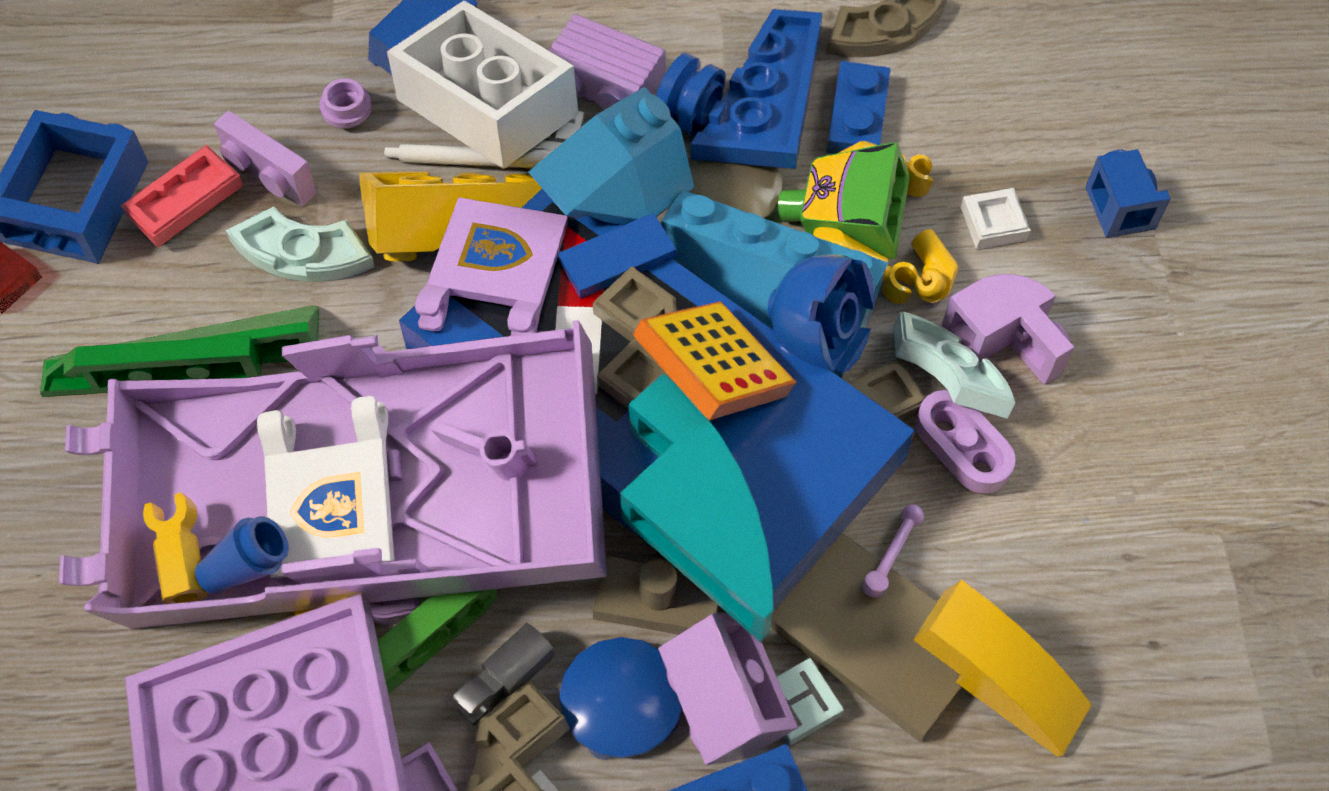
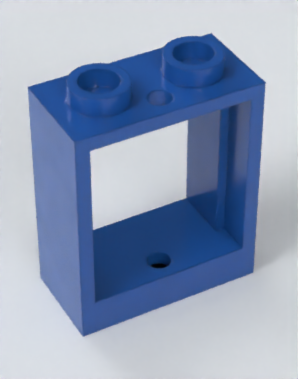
M34 110L0 173V243L99 264L124 213L120 205L132 197L148 164L134 130L116 123L106 125L82 120L68 113L53 114ZM55 150L105 160L79 213L28 202Z

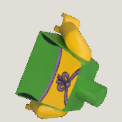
M860 141L837 154L817 157L811 163L806 189L782 190L778 198L780 219L782 222L801 221L805 231L815 237L852 250L861 251L871 257L888 262V259H896L907 194L914 197H923L928 193L933 183L932 177L929 176L933 168L932 162L925 155H915L909 162L905 161V156L901 153L897 142L876 145L867 141ZM899 262L893 265V267L887 264L882 283V292L887 300L892 303L902 304L909 299L912 294L911 290L900 285L896 280L912 286L918 275L915 266L908 262Z

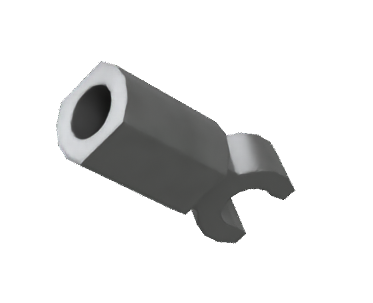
M526 622L481 664L483 672L468 681L453 696V699L459 704L456 710L472 726H475L483 716L493 709L500 698L504 695L506 697L511 695L554 658V648L536 628Z

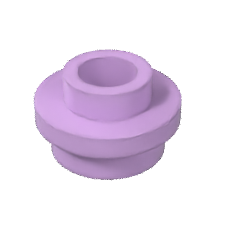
M347 78L337 79L329 83L323 91L319 104L324 120L338 128L355 127L363 123L372 111V101L368 91L357 81Z

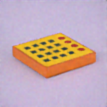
M721 301L642 319L633 333V336L709 421L787 397L796 384L793 377Z

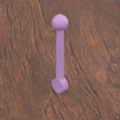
M907 505L902 510L901 519L903 522L876 571H871L865 576L862 589L868 596L879 598L885 594L889 585L887 575L912 528L919 526L923 522L924 513L918 505Z

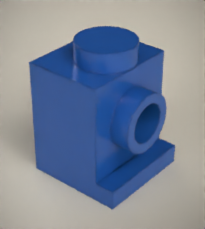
M1118 149L1098 156L1085 186L1106 238L1155 230L1171 200L1167 190L1157 192L1155 174L1151 169L1146 168L1139 149L1130 151Z

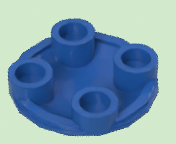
M618 637L598 641L576 656L564 673L559 695L562 715L565 717L571 733L579 743L587 747L593 756L602 760H610L615 757L622 759L646 754L664 742L680 723L682 706L676 692L669 684L667 669L660 651L642 640Z

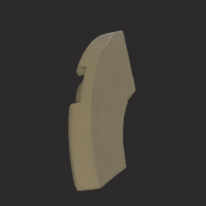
M883 0L877 4L865 7L840 6L828 40L826 54L844 57H872L901 50L921 39L934 27L943 13L947 0Z

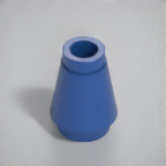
M248 517L239 520L205 558L196 565L195 575L199 585L210 594H220L224 590H229L277 572L282 565V561L288 555L289 545L287 537L281 527L268 517Z

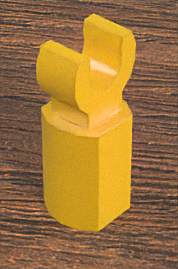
M180 492L174 494L176 512L167 521H164L162 508L152 502L145 504L143 510L144 522L157 535V539L153 542V549L164 604L197 602L206 599L208 595L199 585L195 575L196 565L202 561L198 538L195 534L191 533V529L197 519V508L191 498Z

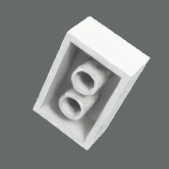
M462 1L387 51L397 100L503 169L578 115L574 65L466 1Z

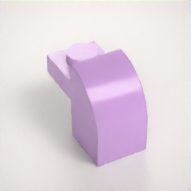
M997 274L985 277L950 296L942 322L943 328L962 338L961 344L976 354L979 363L1010 345L1044 385L1062 375L1075 348L1071 344L1065 329L1059 323L1051 321L1048 317L1056 295L1041 283L1015 274Z

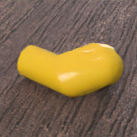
M927 229L914 237L911 246L925 264L920 277L916 276L915 289L923 301L933 303L940 302L951 293L959 268L957 262L934 230Z

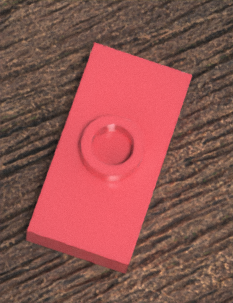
M205 145L120 206L125 216L159 248L243 187L240 175L208 145Z

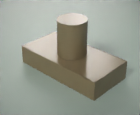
M606 556L607 577H600L593 606L594 620L679 635L709 615L717 614L718 604L681 571L674 568L670 562L663 559H654L646 563Z

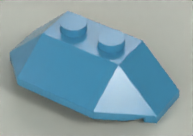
M645 86L595 115L528 172L566 216L583 218L585 215H588L603 222L626 225L652 213L658 217L671 207L681 190L690 192L695 188L681 129L671 118L667 105L659 97L651 94Z

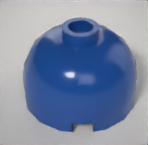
M818 255L797 262L781 279L768 301V315L772 321L777 341L789 353L807 363L829 369L832 372L849 371L860 359L871 330L860 327L859 330L863 307L874 310L875 294L872 275L865 262L844 255Z

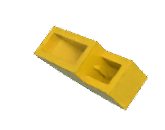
M962 579L943 592L913 639L960 674L956 681L957 684L1057 757L1063 756L1092 706L1076 683L1051 655L995 604Z

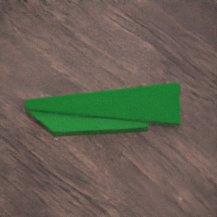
M311 305L117 344L77 346L69 353L44 359L40 394L42 397L108 393V380L110 379L118 381L259 377L262 376V364L289 362L282 356V347L319 340L318 306Z

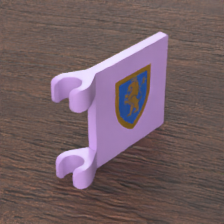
M458 197L427 284L419 292L415 302L416 313L421 315L418 321L419 328L429 331L442 330L446 319L449 298L452 295L513 306L507 320L508 328L512 331L510 336L537 333L540 312L558 258L557 253L560 251L568 226V216Z

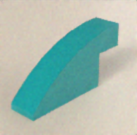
M663 373L629 403L630 434L658 458L620 493L622 520L761 643L770 634L773 614V588L768 548L756 504L740 467L719 432L684 392Z

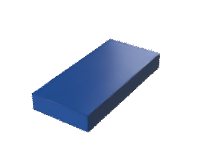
M652 213L557 254L558 262L581 299L611 286L631 266L639 272H644L676 258L677 249L655 214Z

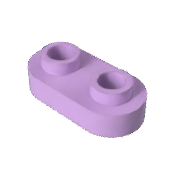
M948 390L933 392L923 400L916 418L917 433L957 480L967 489L977 493H992L1004 487L1015 467V453L1009 442L979 410L953 403ZM945 421L953 429L944 431L939 429L935 423ZM973 463H985L989 466L991 472L984 473L978 471L973 466Z

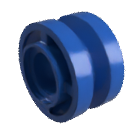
M685 52L674 60L664 74L656 96L667 105L671 118L675 122L678 120V126L681 131L695 137L709 123L708 114L716 101L722 100L726 73L723 69L712 64L705 66L701 70V60Z

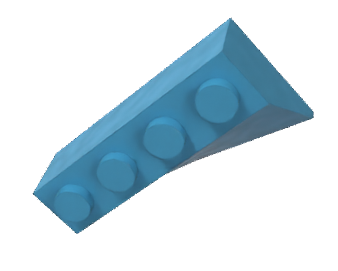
M685 190L680 191L661 221L662 227L677 249V256L673 260L772 330V321L768 315L770 295L778 287L784 275L797 262L818 255H844L856 260H862L867 264L873 278L874 308L888 264L886 261L871 257L861 251L837 245L815 237L810 233L789 228L764 219L759 215L741 211L713 201L708 197L696 195ZM863 307L859 330L860 327L866 328L874 310ZM835 371L833 373L842 378L845 372Z

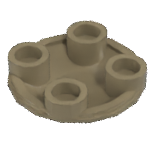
M689 157L688 162L695 187L690 191L691 193L708 197L713 201L747 213L759 215L764 219L774 212L778 205V198L782 191L783 183L777 167L693 160Z

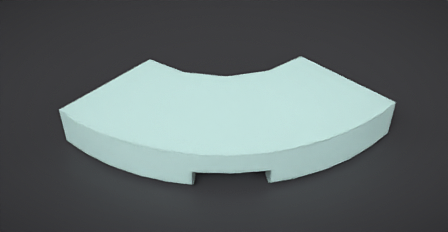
M273 206L226 230L230 242L245 259L256 267L282 278L305 282L334 281L349 278L375 268L371 254L347 219L327 226H309L287 219Z
M904 311L899 312L893 325L896 357L914 363L935 376L948 390L953 403L1008 419L1016 403L1013 393L1003 375L987 358L979 363L976 354L961 344L962 338L929 320Z

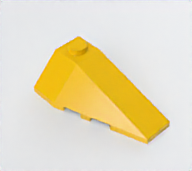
M430 172L359 173L368 242L376 253H384V259L388 261H411L417 259V252L439 249L458 197L522 208L542 189L530 174L505 175V182H495V176L461 172L460 175L453 176V183H443L442 177L430 176Z

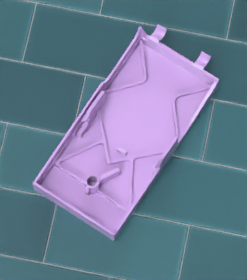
M579 320L573 321V328L376 354L370 347H378V335L358 338L347 335L282 347V356L299 370L298 372L234 379L118 381L110 379L108 380L107 423H101L99 426L92 428L66 425L65 452L83 456L104 454L100 553L81 558L60 556L59 584L67 586L99 585L98 594L84 604V611L130 629L317 609L359 593L370 603L607 577L592 342ZM374 396L378 402L385 404L388 411L386 452L394 561L382 563V550L380 548L354 550V554L282 564V574L287 576L285 578L274 579L271 578V575L229 590H224L220 594L208 593L206 599L197 602L163 603L153 549V542L157 539V535L144 522L143 510L145 504L152 502L162 508L164 521H167L176 512L174 494L182 492L191 498L197 508V519L191 529V533L195 534L198 538L201 560H203L239 520L248 517H267L265 459L257 426V418L261 413L277 410L281 411L284 416L291 417L294 420L296 439L293 452L358 442L352 419V401L358 397Z

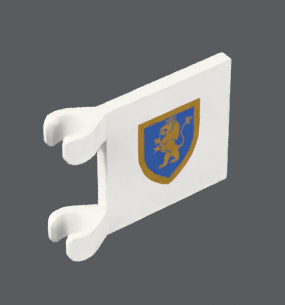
M374 396L358 397L351 403L352 419L358 440L355 443L293 452L296 439L294 420L291 417L284 416L281 411L277 410L264 412L258 416V434L265 459L267 517L281 527L289 545L288 555L282 561V564L354 554V550L380 548L382 550V563L394 561L386 452L388 411L385 404L378 402ZM282 565L277 572L271 574V578L274 579L287 577L282 574Z

